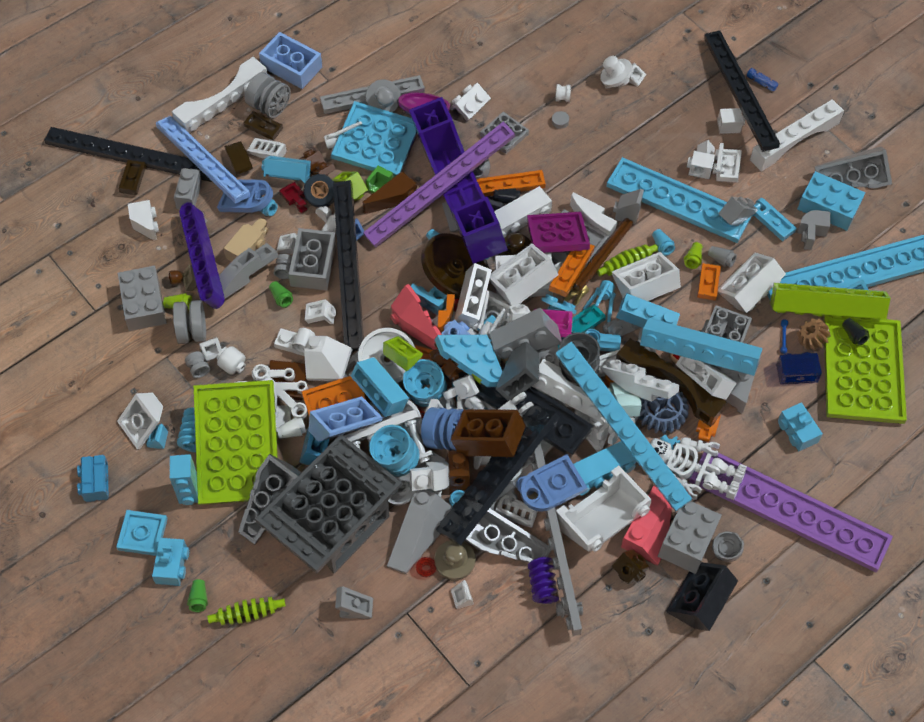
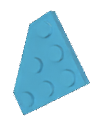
M437 335L435 342L442 357L447 360L450 358L458 363V368L470 376L474 374L482 380L481 383L486 387L497 386L503 371L488 335Z

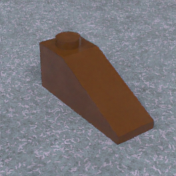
M403 171L363 201V212L369 214L396 207L417 190V183Z

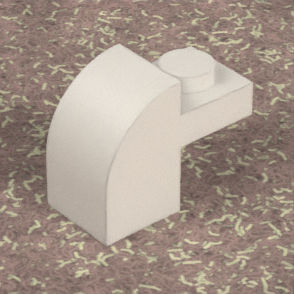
M445 460L426 462V467L410 469V489L412 491L424 489L437 491L449 486V464Z

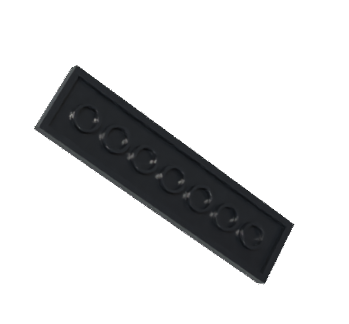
M460 372L458 379L468 376V374ZM475 381L479 390L476 396L494 409L498 410L508 402L496 390V387H486L482 383L479 384ZM531 386L524 391L527 396L516 405V408L519 410L526 403L532 402L533 405L535 404L556 412L560 418L543 440L571 458L593 430L594 425Z
M535 404L529 408L523 417L526 427L514 457L491 456L484 469L478 473L477 478L466 488L465 493L453 505L448 515L441 520L436 531L453 542L462 545L560 416L554 411Z

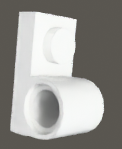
M281 328L274 342V347L305 356L304 351L309 336H315V333L307 328H299L297 333Z

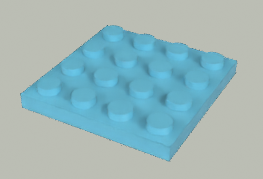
M354 101L342 129L360 121L362 124L339 135L331 153V159L374 171L379 165L393 172V177H395L402 171L417 134L412 118Z

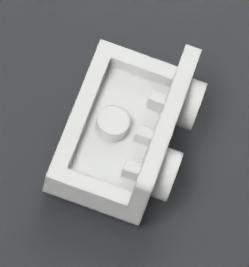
M478 83L473 86L468 85L463 90L464 94L462 96L458 95L452 100L453 105L450 107V110L452 111L456 108L463 118L468 121L491 98Z
M720 143L719 149H716L715 152L717 163L713 165V174H716V181L738 182L742 150L724 149V143Z

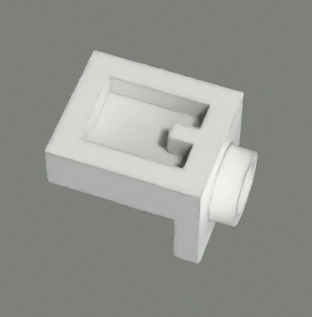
M326 299L306 304L305 321L308 324L326 320L329 324H334L336 310Z

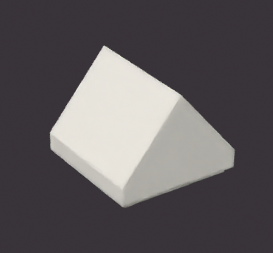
M706 140L697 145V151L714 155L715 147L709 140Z
M217 337L199 344L205 362L217 358L218 353L222 350Z
M465 580L451 589L456 609L474 605L469 586Z

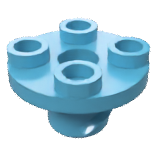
M549 294L541 298V301L550 304L546 310L572 311L573 314L577 312L575 305L563 301V304L557 302L558 298Z

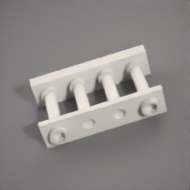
M416 409L344 435L360 449V441L364 439L371 441L375 432L383 426L405 425L408 427L413 441L419 448V464L430 461V457L434 456L431 450L425 452L416 427V420L420 419Z

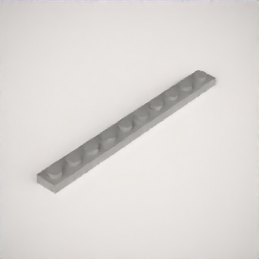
M540 443L531 454L534 462L531 463L532 471L545 465ZM554 507L548 511H542L546 513L544 526L545 530L550 532L551 538H548L550 550H554L555 557L552 558L554 570L559 572L557 585L559 590L562 589L564 597H561L563 610L567 609L568 617L565 618L567 630L572 631V636L581 635L582 626Z

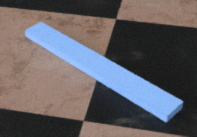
M169 116L156 122V127L235 204L250 197V191L174 118Z

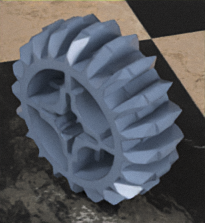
M683 392L676 393L669 399L657 397L652 402L640 398L641 411L638 419L642 420V426L648 425V430L655 429V434L658 430H661L663 435L666 433V430L672 433L674 429H680L681 425L685 424L689 414L687 398H682ZM648 407H650V410L654 412V415L651 414Z

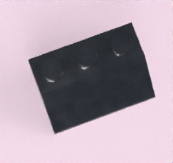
M701 562L696 574L689 571L666 612L694 629L710 631L738 580L726 565Z

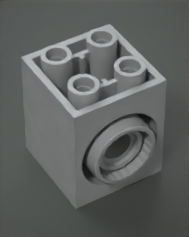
M715 305L710 320L707 319L701 332L744 343L752 318Z

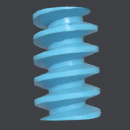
M194 407L185 409L183 412L184 417L182 418L177 445L183 450L196 452Z

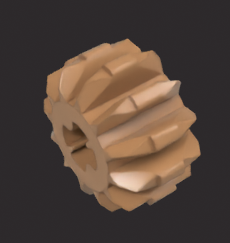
M811 318L810 322L805 321V325L799 326L800 331L797 332L799 343L807 350L812 349L816 351L817 347L823 349L822 344L828 343L827 338L831 337L828 325L820 319L815 320Z

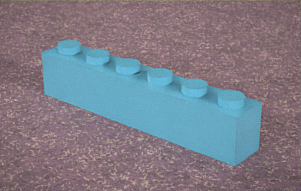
M648 318L643 328L640 345L753 376H755L763 349Z

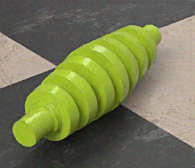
M645 244L641 247L638 246L624 250L609 259V261L604 262L603 267L597 270L598 276L604 274L612 276V271L651 256L652 253L658 251V246L656 244L652 246Z
M263 597L259 598L260 604H256V600L253 598L251 599L252 606H248L247 599L242 600L243 608H240L239 602H235L234 610L231 609V605H227V611L223 612V608H219L216 614L207 615L208 623L218 622L221 625H226L225 620H229L231 625L234 624L233 618H237L238 624L243 623L242 616H245L246 622L249 623L251 622L250 614H254V619L258 620L259 612H262L263 617H266L268 610H270L272 615L275 614L277 608L286 607L285 599L273 600L272 597H268V602H265Z

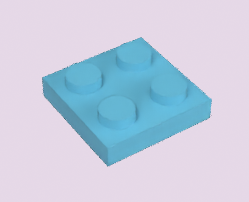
M126 510L116 546L117 550L156 556L159 538H163L168 520L167 516Z

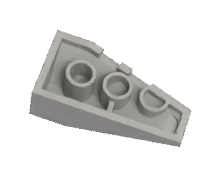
M883 147L858 152L814 167L816 172L851 187L878 188L892 184L887 152Z

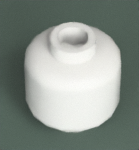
M233 346L224 347L216 358L218 360L217 365L229 375L237 372L241 373L246 366L244 363L245 355Z

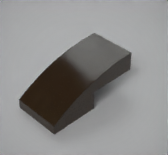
M241 141L224 146L236 175L253 169Z

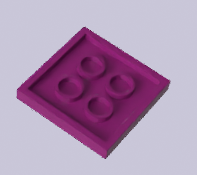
M581 212L527 215L531 242L543 253L590 250V242Z

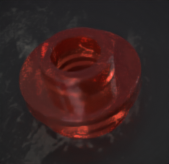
M429 557L419 559L416 563L417 573L422 577L432 576L436 572L434 560ZM425 565L430 567L429 570H423L422 568Z

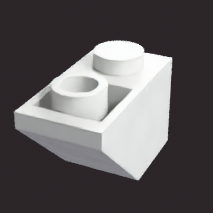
M150 200L129 203V217L133 229L152 240H157L156 232H159L157 221L154 222L157 214L155 207H151Z

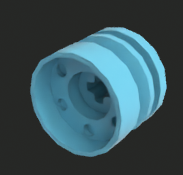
M420 359L410 370L404 372V387L414 404L420 407H428L431 399L439 400L444 397L443 392L447 391V383L442 369L437 363L427 359Z
M383 426L371 438L369 447L373 459L393 476L407 475L410 473V469H414L417 466L420 458L419 448L408 432L401 426Z

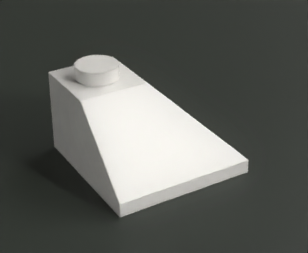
M309 336L304 351L306 379L308 381H335L343 378L352 348L328 336Z
M137 393L117 420L137 449H141L160 422L163 405L154 393Z

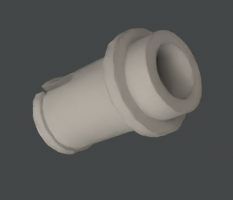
M560 601V603H556V614L564 618V616H568L567 609L563 610ZM577 602L578 613L581 616L583 615L582 602Z

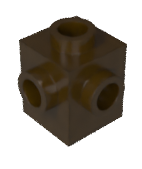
M633 549L623 552L612 565L619 578L627 584L642 581L646 576L645 572L649 568L644 557L637 554Z

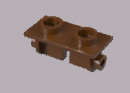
M438 347L430 352L431 360L437 363L440 368L446 364L442 371L450 380H457L460 372L467 374L457 367L458 363L450 358L447 360L442 357Z

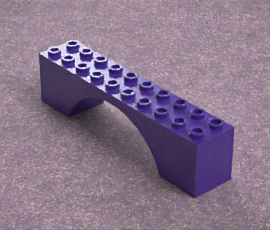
M442 97L409 110L419 140L436 175L465 152L454 122ZM472 171L443 195L474 264L508 249L500 223L488 197L484 196Z

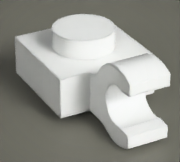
M468 375L453 382L454 387L443 392V396L447 400L458 395L460 400L476 395L479 393V390L472 375Z

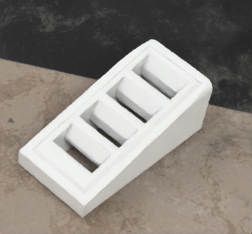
M258 138L253 140L247 150V153L262 159L269 155L284 157L287 152L286 144Z
M508 495L497 500L493 511L511 522L532 528L538 511L529 508L524 502L513 499L514 502L511 503ZM511 507H514L513 512H509ZM519 509L522 510L520 516L517 515ZM526 512H530L528 520L524 518Z

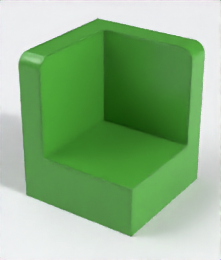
M378 165L366 180L368 191L374 193L393 178V172Z

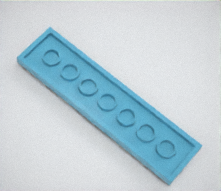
M623 157L606 187L622 194L643 189V203L737 244L752 218L751 216L739 226L730 225L718 214L727 203L726 201Z

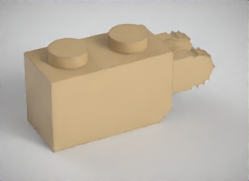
M260 218L252 226L249 224L243 225L224 247L226 259L232 262L249 247L255 251L265 244L264 237L268 232L266 227L267 221Z

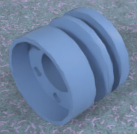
M429 408L424 414L421 426V436L424 445L431 449L442 450L445 448L446 450L456 451L451 438L463 409Z

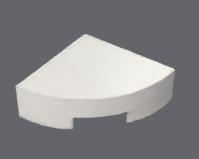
M326 206L319 207L315 213L326 223L331 215V209Z

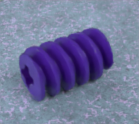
M540 557L530 561L528 564V569L530 570L529 577L531 578L530 584L532 586L531 592L533 593L532 600L540 604H550L559 601L558 596H552L558 593V589L551 588L557 582L550 580L556 575L549 572L554 570L553 565L549 564L553 562L552 558Z

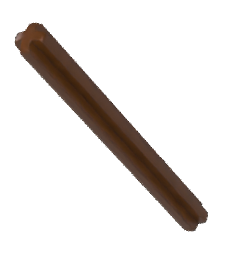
M625 218L577 278L573 285L574 289L577 291L583 290L632 227V220Z

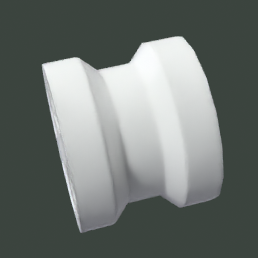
M556 84V102L560 100L570 102V85L561 86Z

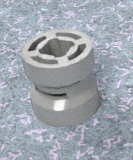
M279 254L273 273L280 279H289L292 256Z
M200 351L190 353L185 358V363L187 367L191 368L190 373L194 378H201L210 371V367L207 362H204L205 358Z

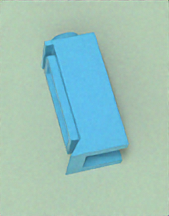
M269 155L262 161L261 168L264 171V176L269 174L270 177L302 180L306 183L310 178L311 161Z

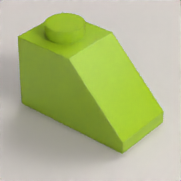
M343 171L332 179L334 183L351 180L353 199L355 201L361 199L364 196L363 193L368 191L358 171Z

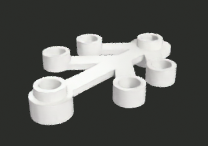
M259 364L252 370L254 381L273 380L272 378L284 377L286 381H292L295 378L294 370L291 368L270 370L267 365ZM264 372L265 375L260 377L259 374ZM291 372L292 375L287 377L286 374ZM274 381L276 418L279 416L277 397L291 409L294 418L302 417L304 419L307 416L306 405L301 402L296 403L285 392L297 391L302 394L301 391L308 389L305 381ZM300 385L305 386L304 389H298ZM298 411H303V414L297 415Z

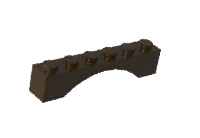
M630 338L618 351L615 360H620L627 364H636L638 367L645 368L646 375L679 384V391L683 392V396L687 398L694 416L711 427L724 411L727 401L712 396L690 376L675 368L672 363L661 359L655 352H651L640 345V342Z

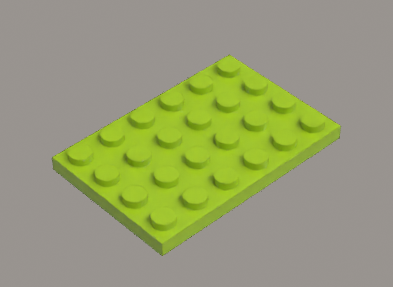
M824 315L823 322L828 325L831 337L827 338L828 343H824L826 416L829 418L905 424L907 416L901 320L880 319L879 321H873L862 317L861 319L851 318L868 330L870 336L867 342L858 346L852 343L842 326V323L851 317L842 316V318H836L831 315Z
M274 381L193 385L198 504L247 502L250 498L251 489L254 486L257 470L269 454L278 458Z

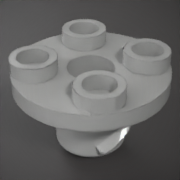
M382 79L373 82L368 87L365 95L367 105L389 112L395 111L399 106L400 91L393 82Z

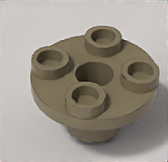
M452 540L440 545L435 553L434 563L440 575L453 582L467 577L475 567V553L465 542L459 545Z

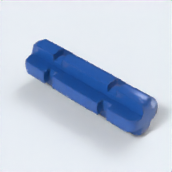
M753 68L748 70L746 75L748 78L754 79L755 82L765 88L768 87L772 92L777 89L778 82L771 81V78L760 72L757 73V70Z

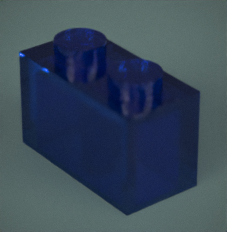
M786 353L780 355L776 363L780 384L817 383L822 374L818 353Z

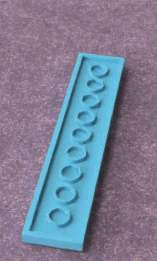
M924 235L786 272L780 283L846 288L863 279L868 288L924 272ZM771 289V290L769 291V293L767 294L768 297H769V299H770V301H771L772 289Z

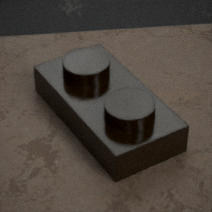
M252 111L243 122L245 128L273 141L283 129L282 124L255 111Z
M127 160L118 188L120 193L138 194L146 169L145 162Z

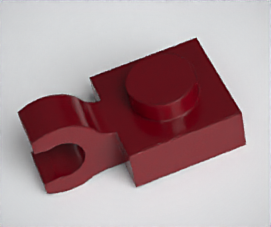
M295 182L279 190L280 195L289 206L295 204L301 214L307 211L305 207L306 202L303 199L305 198L304 192Z

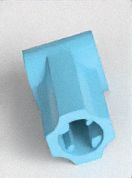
M589 329L585 332L598 341L600 351L613 352L620 350V335L603 334L595 329Z

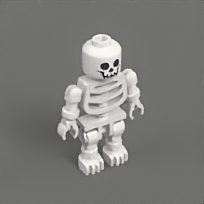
M685 437L672 450L670 443L658 438H654L650 442L692 499L697 500V494H693L692 491H698L699 494L702 491L701 487H699L702 478L704 479L702 486L705 489L719 490L722 494L724 492L727 493V498L735 499L747 466L739 464L738 468L735 469L733 465L728 466L720 458H714L712 463L709 464L711 456H718V451H713L711 448L719 449V443H703L702 440L697 442ZM704 451L708 453L703 465L697 464V452ZM689 455L693 457L694 462L688 460ZM694 471L699 472L695 484H688L686 479ZM726 473V476H734L729 486L727 482L718 480L716 475Z

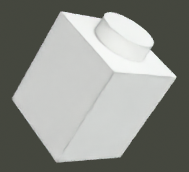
M740 108L720 109L717 118L719 133L741 132L742 126L745 125V118Z

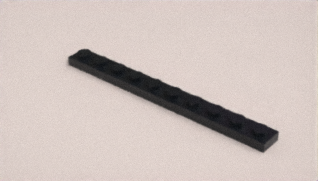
M719 30L704 34V40L760 149L764 152L779 148L780 142L722 32Z
M55 127L50 128L44 139L46 145L127 163V160L145 162L147 168L180 175L183 168L195 169L200 172L201 180L212 182L187 157Z
M351 180L333 183L344 344L351 347L352 352L359 351L360 345L364 340L353 186Z

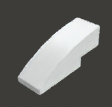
M574 192L572 193L570 206L573 211L581 212L585 222L611 236L616 230L617 221L604 215V207Z

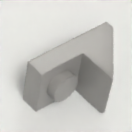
M342 586L337 588L335 608L340 610V617L370 619L372 618L373 598Z

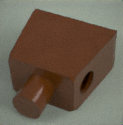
M448 451L449 495L456 490L465 492L466 488L470 485L469 458L462 453H457V451ZM460 478L463 482L458 483L455 480Z

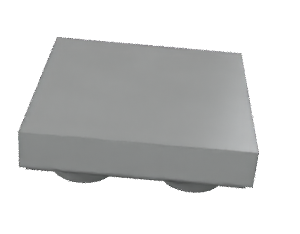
M502 112L480 131V136L484 137L504 121L515 133V137L499 149L507 154L529 135V129L505 112Z

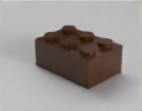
M464 409L452 435L451 442L457 453H462L464 456L514 457L526 425L518 410Z

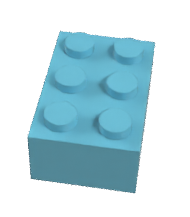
M815 171L801 197L797 210L804 213L814 210L830 212V224L848 231L866 192Z

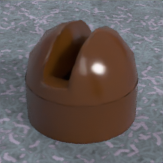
M172 270L168 272L171 286L182 282L183 274L180 271Z

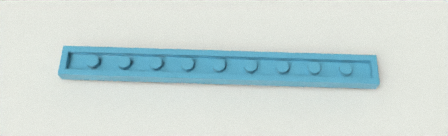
M572 341L557 351L556 356L674 511H678L692 501V497Z

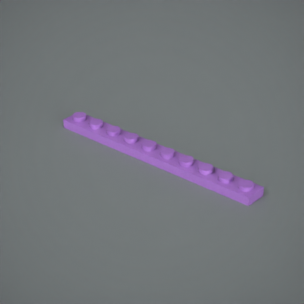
M503 121L364 231V236L376 248L515 137V133Z

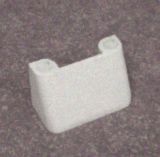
M620 466L611 471L613 475L608 481L605 479L601 488L576 506L571 504L567 509L563 505L556 510L560 531L588 552L598 551L604 542L639 516L644 517L650 511L651 498Z

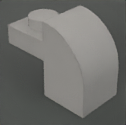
M814 210L802 217L797 233L802 234L801 242H804V249H812L815 236H827L830 228V212Z

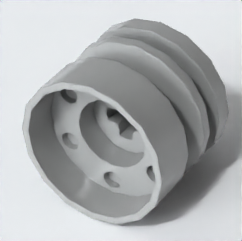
M260 72L248 84L245 92V103L256 110H260L270 118H276L284 111L288 104L291 93L290 87L279 80H275L267 73Z

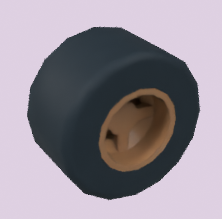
M324 174L311 176L304 185L305 198L316 208L329 207L334 203V181Z

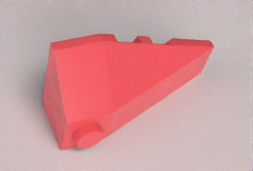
M407 284L391 305V319L404 332L429 348L436 350L437 347L434 345L436 343L435 338L437 335L442 334L436 325L433 326L428 311L423 312L419 304L421 302L420 298L412 287Z

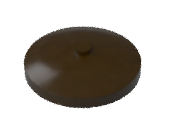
M450 233L435 235L426 243L421 253L424 273L439 291L445 295L455 294V299H459L466 271L473 265L461 236ZM486 259L476 263L489 269Z

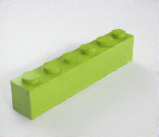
M773 283L770 305L777 313H786L787 311L798 315L812 313L815 316L831 315L836 318L849 316L853 319H861L862 317L879 321L880 319H887L891 298L886 291Z

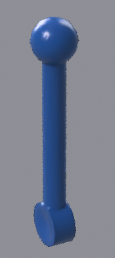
M786 319L781 321L783 329L780 352L782 354H786L788 351L786 348V327L789 322Z

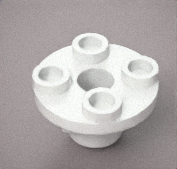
M610 56L603 62L604 69L600 79L606 88L619 85L624 86L630 81L629 78L633 73V66L627 59H618L616 56Z

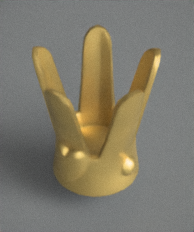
M587 284L582 291L571 288L573 291L564 298V301L567 302L578 295L573 303L575 306L578 305L582 297L589 292Z

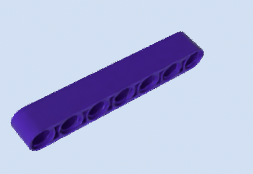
M187 202L181 206L179 214L199 297L213 309H218L223 305L225 297L204 214L192 203Z

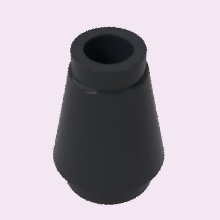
M516 188L494 189L493 200L506 204L520 197V190H516Z
M851 318L846 319L842 323L853 344L860 346L867 342L870 337L868 330Z

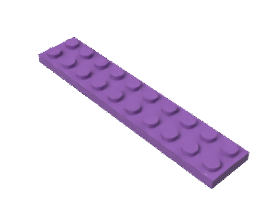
M703 453L699 465H703L708 453ZM718 453V456H711L709 462L711 464L714 458H720L728 466L733 465L735 469L741 464ZM749 467L746 469L734 500L727 498V493L725 492L722 494L719 490H707L874 572L878 571L893 537ZM693 472L690 483L695 484L699 472ZM726 473L716 475L718 480L727 482L729 486L734 476H726ZM702 478V481H701L699 487L705 489V488L702 486L703 483H704V482H703L704 479Z

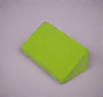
M399 336L383 342V354L405 371L410 370L423 356L422 352Z

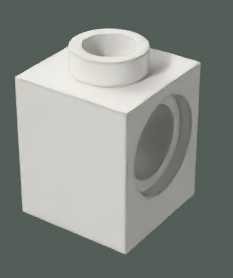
M694 151L693 157H689L687 168H690L689 175L710 179L715 155Z

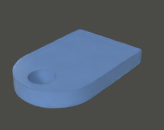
M238 180L250 191V197L235 204L223 192L217 209L220 212L253 213L260 211L272 200L273 190L264 180Z
M566 454L529 473L522 481L521 497L529 508L535 511H548L586 492L588 488ZM529 491H535L538 497L536 499H529L526 494Z

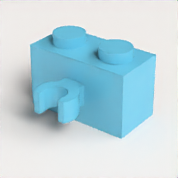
M802 402L783 410L779 416L778 423L783 431L785 430L789 436L790 443L798 451L819 443L823 433Z
M159 538L152 574L155 584L180 586L181 579L185 578L186 567L184 562L189 558V547L186 546L183 539Z

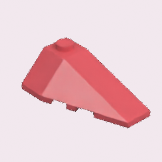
M654 484L648 494L651 498L650 511L644 517L639 516L631 523L623 538L621 548L627 551L633 549L637 554L643 556L645 560L658 566L662 559L658 557V554L670 528L672 507Z

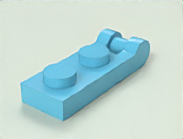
M759 198L754 206L758 211L752 216H755L782 242L795 233L797 228L764 198Z

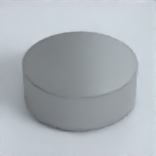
M563 111L554 113L552 116L553 126L558 129L566 128L569 124V115Z

